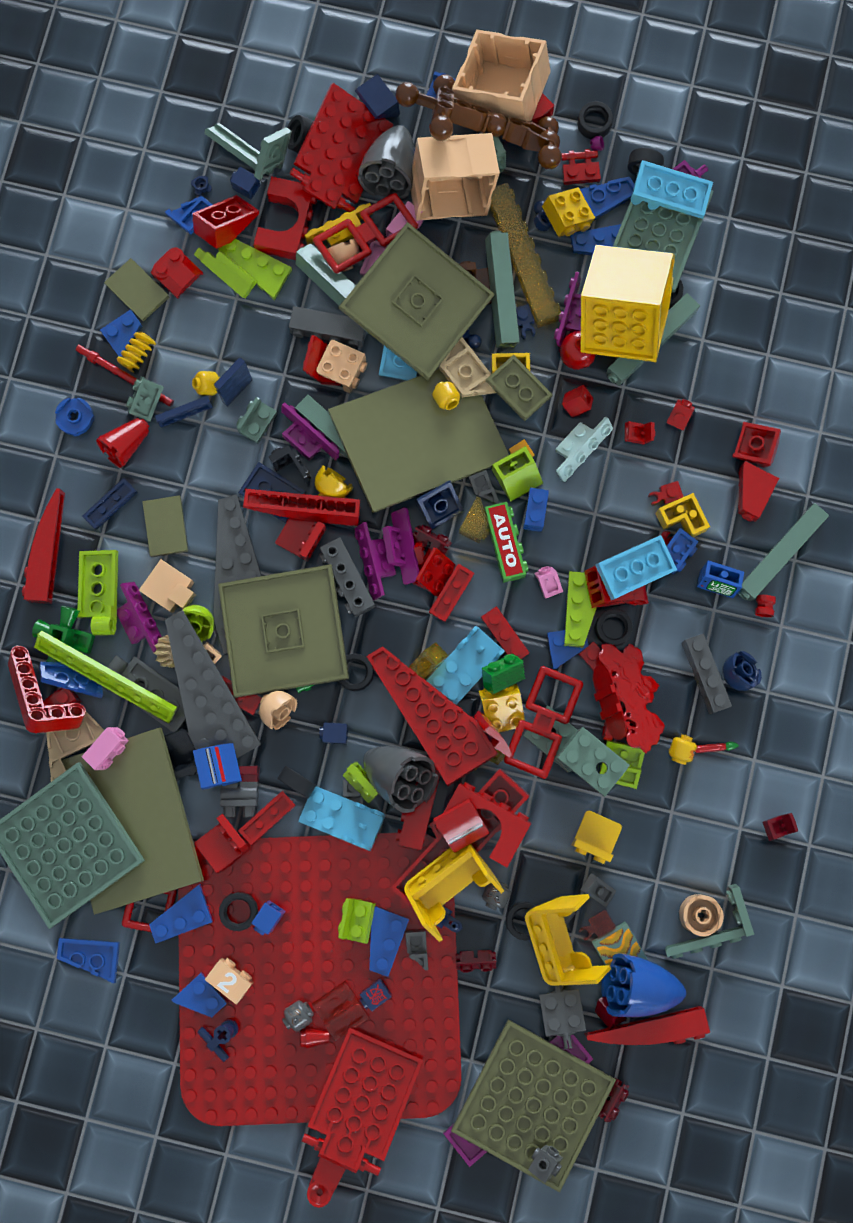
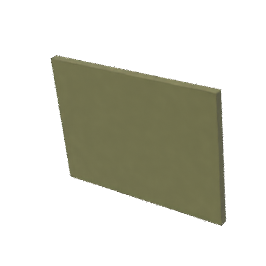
M437 369L428 381L423 376H418L328 409L330 418L372 513L432 491L449 480L453 483L492 468L494 463L509 456L482 395L463 398L460 396L459 404L454 409H441L433 399L432 393L439 382L449 381L440 369Z
M156 728L127 738L129 741L126 743L124 751L116 755L112 760L111 766L105 770H94L82 758L84 753L62 760L66 771L76 763L81 762L145 859L143 863L90 900L94 915L204 881L162 728Z

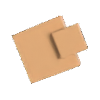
M160 559L139 589L141 593L172 614L178 606L182 609L189 606L196 596L190 590L195 582L162 559Z

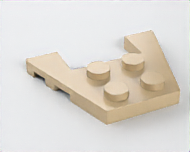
M87 712L81 727L77 729L46 732L51 782L66 771L62 762L63 758L91 746L103 733L104 729Z

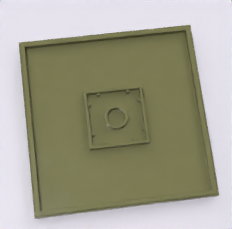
M407 222L341 303L339 309L428 381L495 294Z
M331 564L218 584L234 698L349 679L333 567Z

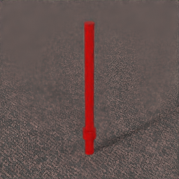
M80 344L76 347V351L87 357L88 361L93 364H99L134 385L137 378L103 359L97 352L90 351ZM161 393L159 401L171 407L174 400Z

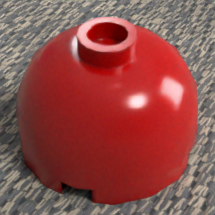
M581 331L569 333L562 340L559 349L562 362L574 370L589 367L594 362L596 354L581 353Z

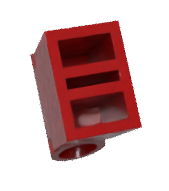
M596 566L584 571L592 608L625 603L630 605H645L649 603L645 585L611 600Z
M320 1157L307 1191L309 1203L318 1208L327 1205L346 1169Z

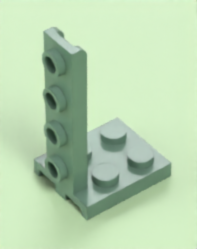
M220 123L205 129L204 132L213 141L255 170L254 177L258 180H261L264 174L271 175L275 168L282 169L292 133L286 127L265 137L261 142V150L259 152Z
M732 884L728 886L729 891H726L729 903L735 907V910L732 911L734 920L740 926L719 931L709 936H701L665 947L667 957L671 956L672 959L682 957L684 952L698 953L703 951L702 947L710 946V948L722 946L724 941L729 940L730 943L742 940V936L754 935L740 887Z

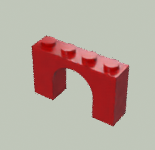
M271 176L267 191L269 201L288 205L294 208L299 216L296 224L286 231H274L258 227L254 240L255 249L265 254L296 260V252L301 247H305L303 241L305 234L309 231L307 225L313 218L312 206L317 202V198L302 189L304 185L299 182Z
M467 782L464 785L460 783L444 812L470 799L476 809H487L493 812L498 817L502 830L501 836L489 858L508 867L531 825V822L528 821L529 817L521 812H518V814L511 812V807L503 802H500V804L492 801L493 797L485 792L482 795L474 791L476 787Z

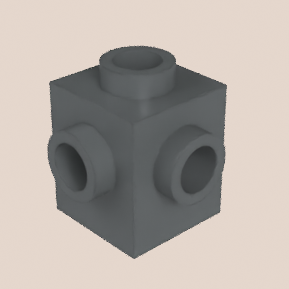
M545 1145L541 1149L537 1148L531 1158L534 1161L528 1170L546 1183L551 1179L552 1175L556 1177L561 1170L562 1165H560L563 1157L559 1155V1151L556 1148Z

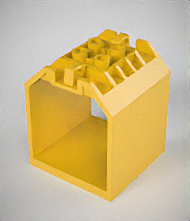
M601 245L595 246L581 294V353L657 362L673 287V267L675 263V255L673 253Z

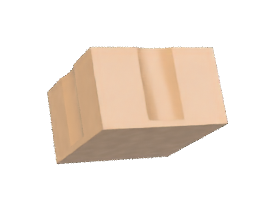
M476 30L468 49L467 58L460 68L452 87L454 97L490 110V114L500 112L506 119L509 116L526 122L531 121L551 72L546 41L526 37H510L501 33Z
M492 133L453 135L445 141H437L433 137L417 138L412 164L411 188L416 221L488 215L492 201L491 195L496 188L500 174Z

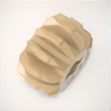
M165 635L158 639V644L154 645L156 648L154 654L157 655L156 661L160 662V666L173 668L175 665L168 635Z

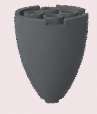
M397 125L386 130L374 141L364 156L359 168L358 180L363 189L370 195L375 196L376 194L387 197L392 193H396L400 199H404L409 195L412 188V164L415 147L407 128Z
M380 746L368 750L364 755V769L371 785L388 804L403 813L414 812L415 808L423 802L427 803L434 793L438 781V775L435 774V763L421 753L398 746Z

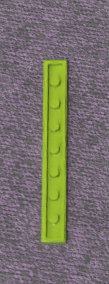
M43 631L38 634L34 646L37 650L167 723L172 721L177 709L173 704Z

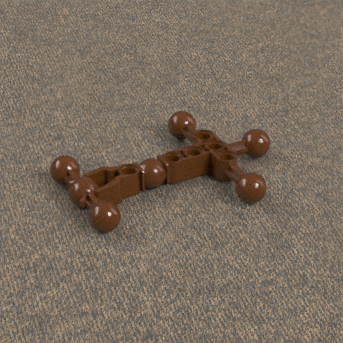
M442 74L435 79L433 89L436 93V98L419 93L417 87L411 82H404L396 89V100L403 107H411L418 104L432 109V121L429 124V131L431 136L437 141H445L450 138L453 133L454 123L483 133L486 130L487 133H492L493 137L502 136V139L519 145L523 149L539 152L538 162L545 169H554L561 162L560 138L557 134L559 125L552 116H545L535 124L531 121L526 122L509 116L506 119L500 112L490 114V110L455 98L452 91L455 80L448 74Z

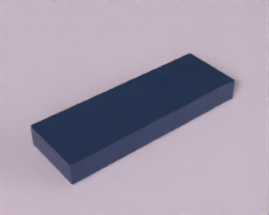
M205 396L156 415L155 418L159 426L164 427L211 409L213 406L209 397Z
M123 478L82 517L97 530L138 492Z

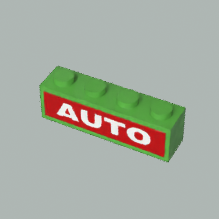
M507 502L486 506L484 513L503 583L525 578L526 572L529 570L526 560L523 561L521 556L524 553L522 543L517 541L516 536L519 535L517 525H513L512 522L514 517L512 506L508 507Z

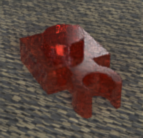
M605 909L588 919L591 925L581 927L579 932L587 930L589 935L584 940H588L593 933H596L599 938L616 928Z

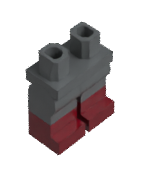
M239 766L242 781L226 786L221 785L220 806L223 807L226 818H236V807H243V817H254L256 807H258L260 767Z

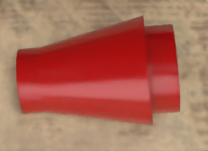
M309 1028L300 1030V1047L307 1049L329 1043V1031Z

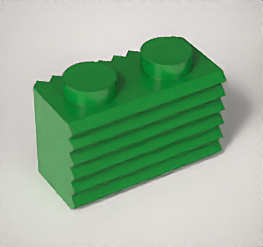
M508 654L501 658V660L491 662L488 666L482 667L484 688L491 694H495L524 680L523 660L514 654Z

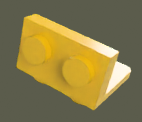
M517 683L495 694H491L485 688L479 690L484 715L493 723L498 732L516 729L520 720L525 721L521 694Z
M586 811L571 846L576 847L575 851L586 856L587 853L594 855L593 860L602 864L605 861L611 862L613 857L611 853L622 826L592 811Z

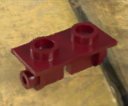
M424 524L415 527V530L418 532L414 531L413 533L414 542L422 541L424 547L427 546L428 542H431L429 549L432 550L435 547L444 555L446 554L448 549L445 547H449L452 542L448 541L449 538L447 536L433 533L432 529Z
M478 950V958H474L473 951H460V953H456V969L461 970L463 973L472 972L476 969H481L483 972L496 969V952Z
M615 1078L616 1081L608 1095L611 1097L610 1101L606 1099L598 1115L602 1119L606 1116L605 1122H611V1120L614 1121L620 1111L618 1107L621 1101L624 1102L629 1095V1085L623 1084L621 1086L622 1081Z

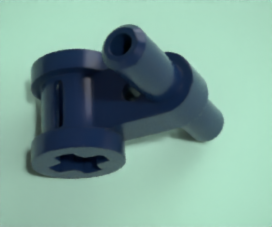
M443 905L446 912L445 917L436 926L441 929L445 926L455 933L460 932L463 928L462 923L451 916L452 911Z
M227 1019L214 1030V1038L204 1027L200 1028L197 1033L207 1043V1048L211 1052L214 1051L225 1062L229 1055L219 1044L228 1043L231 1038L237 1035L239 1028L234 1020Z

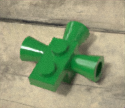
M61 606L60 625H50L39 619L34 624L32 630L34 638H37L38 634L43 631L73 649L84 653H91L95 635L72 628L80 610ZM49 656L46 662H59V661H57V660H55V659H53L52 657Z

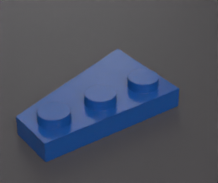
M630 177L611 180L601 185H589V187L580 189L595 216L594 220L630 200L635 184Z
M40 662V682L102 699L103 688L98 683L61 662Z
M201 884L149 924L155 944L213 922Z
M375 906L371 925L369 970L387 977L389 976L409 921L408 918Z
M59 938L57 959L86 970L97 977H102L114 984L116 983L120 942Z

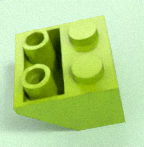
M526 446L492 465V472L510 502L528 493L530 487L537 488L543 484L537 465Z

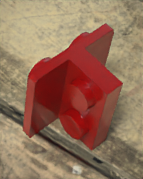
M434 547L432 550H427L425 554L426 562L418 566L419 574L416 577V582H413V584L428 590L438 597L456 564Z

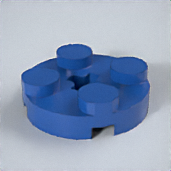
M67 398L59 403L55 411L57 426L64 433L73 436L85 433L95 419L92 408L81 398ZM71 413H79L76 420H70L72 418Z

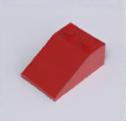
M235 195L192 213L194 233L216 249L231 243L259 215V210Z

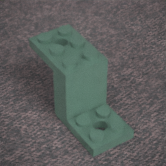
M548 705L546 706V709H549V710H551V711H554V710H553L552 708H550ZM555 721L552 728L556 734L562 736V741L554 762L568 773L571 771L575 772L605 797L630 765L584 727L577 730L570 723L563 724ZM527 730L523 736L548 755L553 740ZM599 762L604 763L607 767V771L604 774H599L596 771V765Z

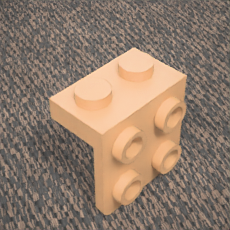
M331 340L316 371L319 375L342 384L344 391L351 394L352 390L357 388L360 381L358 377L361 372H365L368 363L366 362L365 353Z

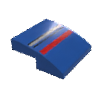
M233 743L193 750L202 790L242 781Z

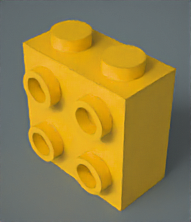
M579 187L549 195L542 205L558 237L564 235L571 236L578 231L584 232L591 227L595 219Z

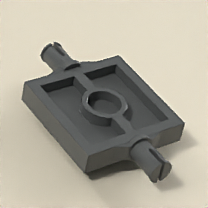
M562 985L554 986L555 991L539 995L546 1037H563L564 1049H568L567 1041L569 1049L573 1048L571 1035L586 1031L579 989L563 990Z

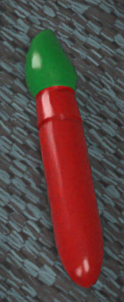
M735 742L697 745L695 753L730 751L738 748L739 745Z

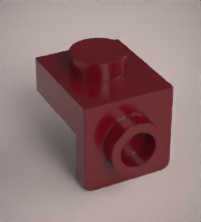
M792 813L779 815L762 822L769 841L798 832V827Z

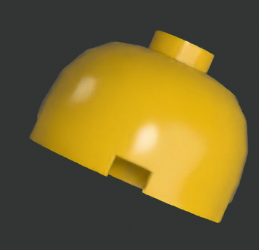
M324 465L318 471L314 482L316 489L320 492L318 496L345 498L353 486L351 483L347 485L344 482L346 478L329 467L325 470Z

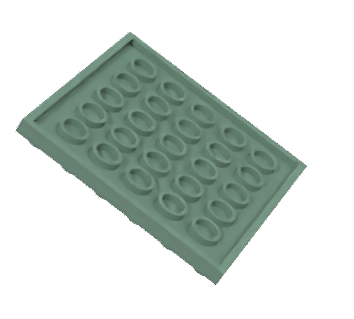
M81 762L73 765L0 819V853L49 929L145 861Z

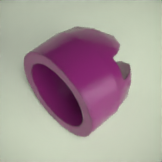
M601 135L592 138L590 144H592L590 148L593 151L604 150V140Z

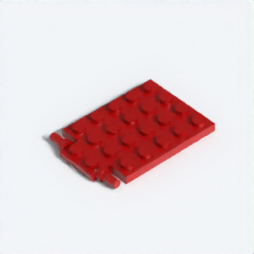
M332 83L294 162L295 166L306 173L302 174L295 168H292L290 175L298 179L300 184L304 185L302 188L304 191L332 209L336 207L342 208L350 213L355 210V207L345 202L346 199L356 204L364 190L358 180L362 160L374 141L386 130L392 128L393 124L385 118L375 119L365 104L335 83Z
M349 1027L307 1126L326 1135L325 1140L320 1137L317 1139L305 1133L302 1142L313 1146L314 1150L319 1152V1157L349 1171L357 1173L358 1170L362 1172L366 1170L378 1176L381 1167L368 1162L369 1159L363 1157L364 1153L381 1161L385 1160L423 1060Z

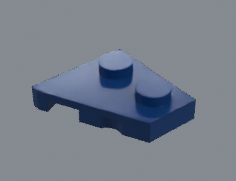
M200 196L191 202L180 204L181 208L173 211L168 209L165 213L171 220L192 235L194 233L192 213L213 204L203 196Z
M130 309L100 329V331L117 355L123 357L121 355L122 350L126 351L125 346L127 344L131 345L129 340L135 338L134 333H139L142 325Z
M565 630L547 633L553 670H556L587 648V638L583 648L564 646Z
M202 972L172 999L173 1003L211 1018L228 1003L218 990L205 980L206 977Z

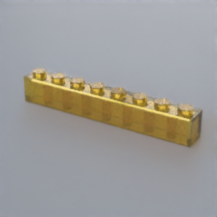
M508 183L496 186L491 195L490 209L498 230L502 233H508L511 263L526 301L530 306L536 326L540 328L557 322L561 309L559 304L554 301L553 288L548 286L547 273L540 266L541 258L534 251V240L532 237L529 238L527 223L521 218V208L519 204L516 205L514 190L509 188Z

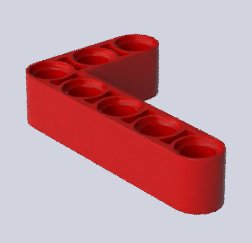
M23 646L13 647L8 660V667L25 728L32 733H42L81 727L86 713L85 707L79 703L44 706L28 650Z

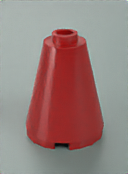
M133 419L99 436L96 439V443L102 453H107L109 461L118 468L126 465L148 435L149 425L144 419Z

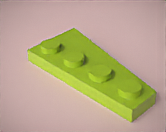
M237 239L218 249V251L226 253L258 281L256 283L257 286L264 290L274 301L292 271L290 266Z
M569 571L564 646L583 648L596 608L591 606L585 573Z

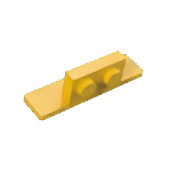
M362 204L356 210L350 213L346 212L334 221H327L323 226L311 229L305 234L307 245L314 243L313 238L346 219H350L355 227L360 226V220H362L360 212L371 206V204ZM345 228L329 237L327 241L332 247L353 238V236Z

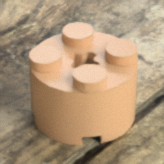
M702 894L688 896L681 904L679 910L682 926L698 936L712 935L720 929L724 919L723 910L714 898ZM702 911V913H704L705 916L700 918L698 917V913H701Z

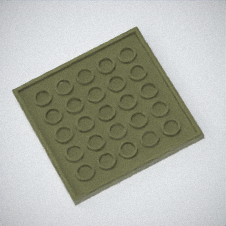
M508 1019L451 1132L560 1193L616 1079ZM545 1145L556 1148L559 1151V1155L563 1157L560 1165H562L561 1170L556 1177L552 1175L551 1179L546 1183L528 1170L534 1161L531 1158L537 1148L541 1149Z

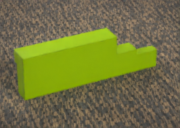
M199 247L194 253L206 267L242 298H246L258 282L222 251H219L215 257L211 252H205Z

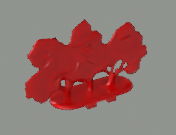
M602 644V650L598 657L604 665H597L593 672V682L596 689L594 697L596 702H600L602 712H600L601 720H605L610 735L616 740L623 739L628 728L629 733L626 739L628 745L632 748H640L644 753H647L651 750V745L658 743L660 734L663 733L665 728L658 715L646 708L647 703H652L654 699L653 693L657 691L660 685L651 676H643L641 674L644 661L642 652L638 647L628 644L624 648L623 653H621L615 645ZM616 671L617 675L612 676V672ZM620 701L625 705V714L623 713ZM626 720H633L636 723V727L630 726V722H626Z

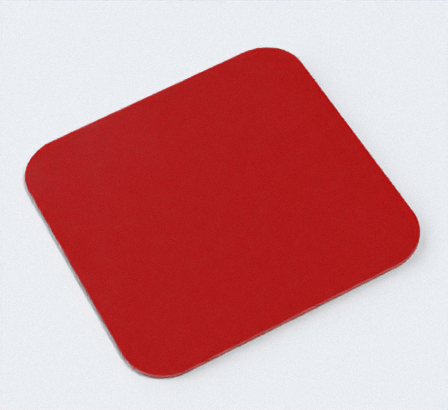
M378 833L371 851L332 835L260 838L252 846L246 839H243L249 850L219 873L214 871L199 849L195 847L204 881L179 888L178 901L201 884L213 922L179 935V993L201 972L207 977L221 958L232 960L236 964L235 968L240 972L242 970L247 972L254 982L237 1005L218 991L228 1003L212 1018L179 1005L180 1088L184 1104L195 1118L213 1126L309 1123L349 1027L423 1060L401 1119L432 1117L440 1114L453 1103L458 1095L462 1076L458 976L456 969V933L445 926L442 929L436 926L443 939L439 942L426 930L428 970H424L407 953L406 930L425 928L422 926L414 909L391 888L435 840L434 837L426 834L422 852L399 846V841H396L397 833ZM243 892L254 898L258 906V912L264 903L269 900L286 912L273 932L268 935H261L253 929L254 925L242 931H232L226 928L220 920L219 907L222 901L230 894ZM453 897L444 906L452 911L451 916L455 918ZM346 898L376 903L375 906L409 919L388 977L369 970L371 930L368 943L338 938V927L343 916L342 906ZM243 900L231 902L227 908L228 918L238 924L245 922L250 916V907L247 902ZM381 978L391 992L392 997L371 1012L369 1008L365 1009L359 999L362 998L360 993ZM298 1000L303 1003L306 1001L311 1007L314 1016H312L311 1024L305 1028L329 1031V1043L307 1049L300 1047V1031L296 1032L292 1028L287 1029L282 1020L285 1018L284 1010ZM231 1019L237 1023L239 1031L228 1043L219 1044L229 1055V1058L223 1062L214 1051L211 1052L207 1048V1043L197 1032L200 1028L204 1027L214 1038V1030L225 1020Z

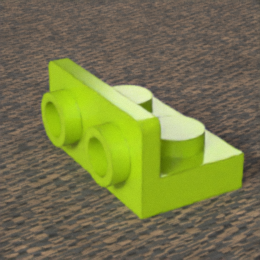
M358 762L352 763L343 774V777L361 794L367 803H370L379 794L371 785L361 765Z
M346 898L342 906L343 916L338 927V938L368 943L376 903Z

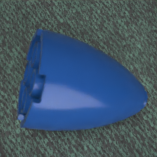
M620 953L613 955V960L610 964L611 970L602 979V997L607 998L609 1005L606 1010L610 1015L616 1017H645L659 1014L677 1006L686 997L684 985L673 974L653 962L636 956Z

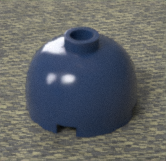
M745 651L736 652L726 659L722 667L725 682L731 688L738 691H747L760 684L762 675L761 670H757L755 666L756 660Z

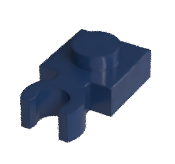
M529 304L516 307L518 328L522 327V338L526 339V331H530L532 336H535V328L530 325L535 320Z

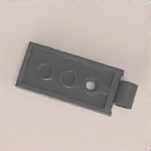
M115 655L107 668L137 685L140 681H143L145 684L144 689L177 707L170 723L161 720L142 708L140 709L170 731L180 730L186 721L180 689L134 656L128 664Z

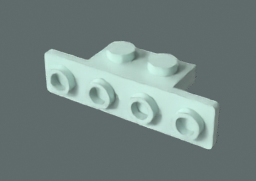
M604 417L594 429L580 422L556 448L557 453L566 458L556 470L563 482L573 475L574 471L585 462L586 458L611 433L613 427L609 418Z

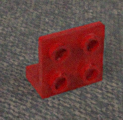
M311 335L303 362V371L322 385L340 386V383L317 373L316 369L328 345L317 336Z
M289 518L275 543L308 562L327 529L325 524L319 521L315 523Z
M223 814L216 818L219 824L194 843L216 873L221 872L249 850L244 840Z

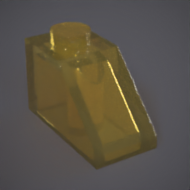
M476 497L459 529V534L477 543H480L481 539L485 540L490 531L487 529L489 523L480 497Z
M435 642L425 649L409 668L415 671L421 678L426 679L448 658V654Z

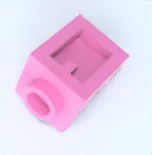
M542 567L539 569V572L535 573L545 599L563 592L557 571L553 567Z

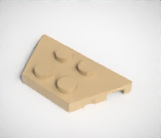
M461 337L441 363L440 371L449 382L454 384L461 398L496 393L486 382L491 373L463 337Z

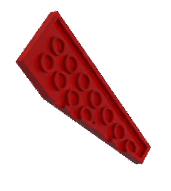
M382 646L366 656L426 753L435 763V767L447 786H450L498 755L488 737L473 717L469 716L439 690L417 675L415 671L407 667L391 652Z

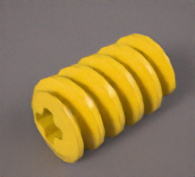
M139 331L140 333L135 332V339L131 338L129 340L131 345L127 344L125 346L127 351L122 350L121 355L123 357H117L119 364L133 373V368H140L137 362L144 363L141 356L148 357L145 350L152 351L149 344L156 345L152 338Z

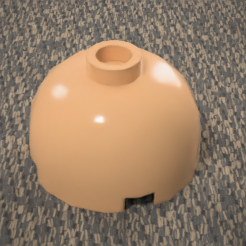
M355 239L349 240L350 242L348 243L342 242L327 249L338 265L360 253L359 245ZM353 265L345 269L343 272L353 269Z
M279 690L266 694L260 701L259 715L266 726L272 730L273 728L278 730L291 719L288 716L291 711H296L297 699Z

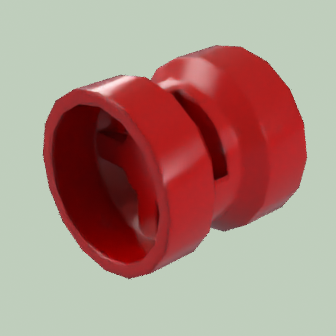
M757 595L756 602L758 605L755 608V615L774 617L773 605L776 604V597Z

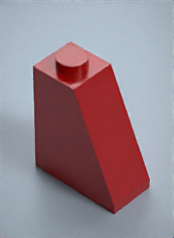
M746 461L739 469L738 513L742 515L743 519L755 522L760 518L779 478Z

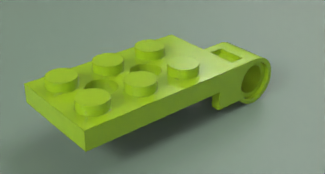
M117 550L79 551L77 610H80L77 617L92 618L91 632L93 635H114L116 632ZM101 565L102 572L96 575L94 572L95 568ZM97 584H101V592L95 594L94 587Z

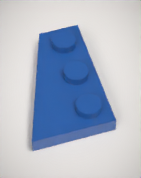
M621 224L586 230L584 232H575L570 236L573 253L593 256L596 245L613 247Z

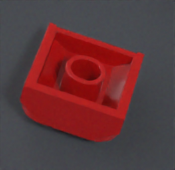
M177 247L169 249L154 264L150 272L177 299L200 275H203V272Z
M743 422L733 458L756 463L759 467H771L779 444L781 429Z

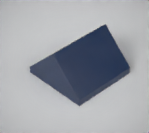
M378 74L356 88V94L375 119L399 117V103Z
M450 480L416 499L417 507L431 529L464 511Z

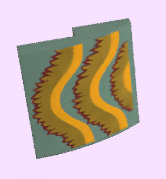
M626 922L621 923L591 941L605 965H611L613 955L618 953L647 960L645 953Z

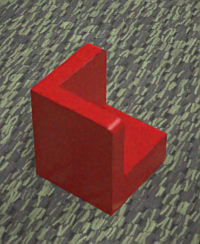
M582 385L565 393L562 405L571 417H575L590 410L594 398L586 387Z

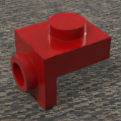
M677 400L666 423L684 431L695 407L688 400Z
M628 421L625 423V441L643 445L654 441V422L641 424Z

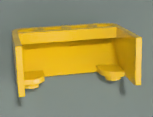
M471 844L455 853L449 848L412 877L404 887V891L422 926L439 942L443 939L436 925L445 917L446 912L443 905L474 881L479 887H485L492 883L501 894L504 892L492 870Z
M589 894L561 896L530 909L525 915L526 925L542 977L549 985L598 984L611 970L610 965L592 966L587 954L574 952L564 917L577 911L590 898Z

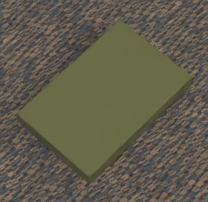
M131 258L104 282L142 322L170 298Z
M515 355L511 356L486 379V382L524 421L531 417L553 396Z
M181 496L142 501L150 557L188 552Z

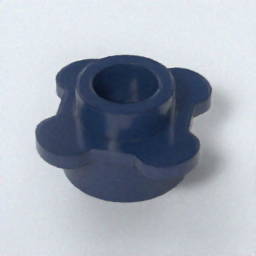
M198 176L191 181L197 196H201L205 192L209 193L212 190L207 176Z

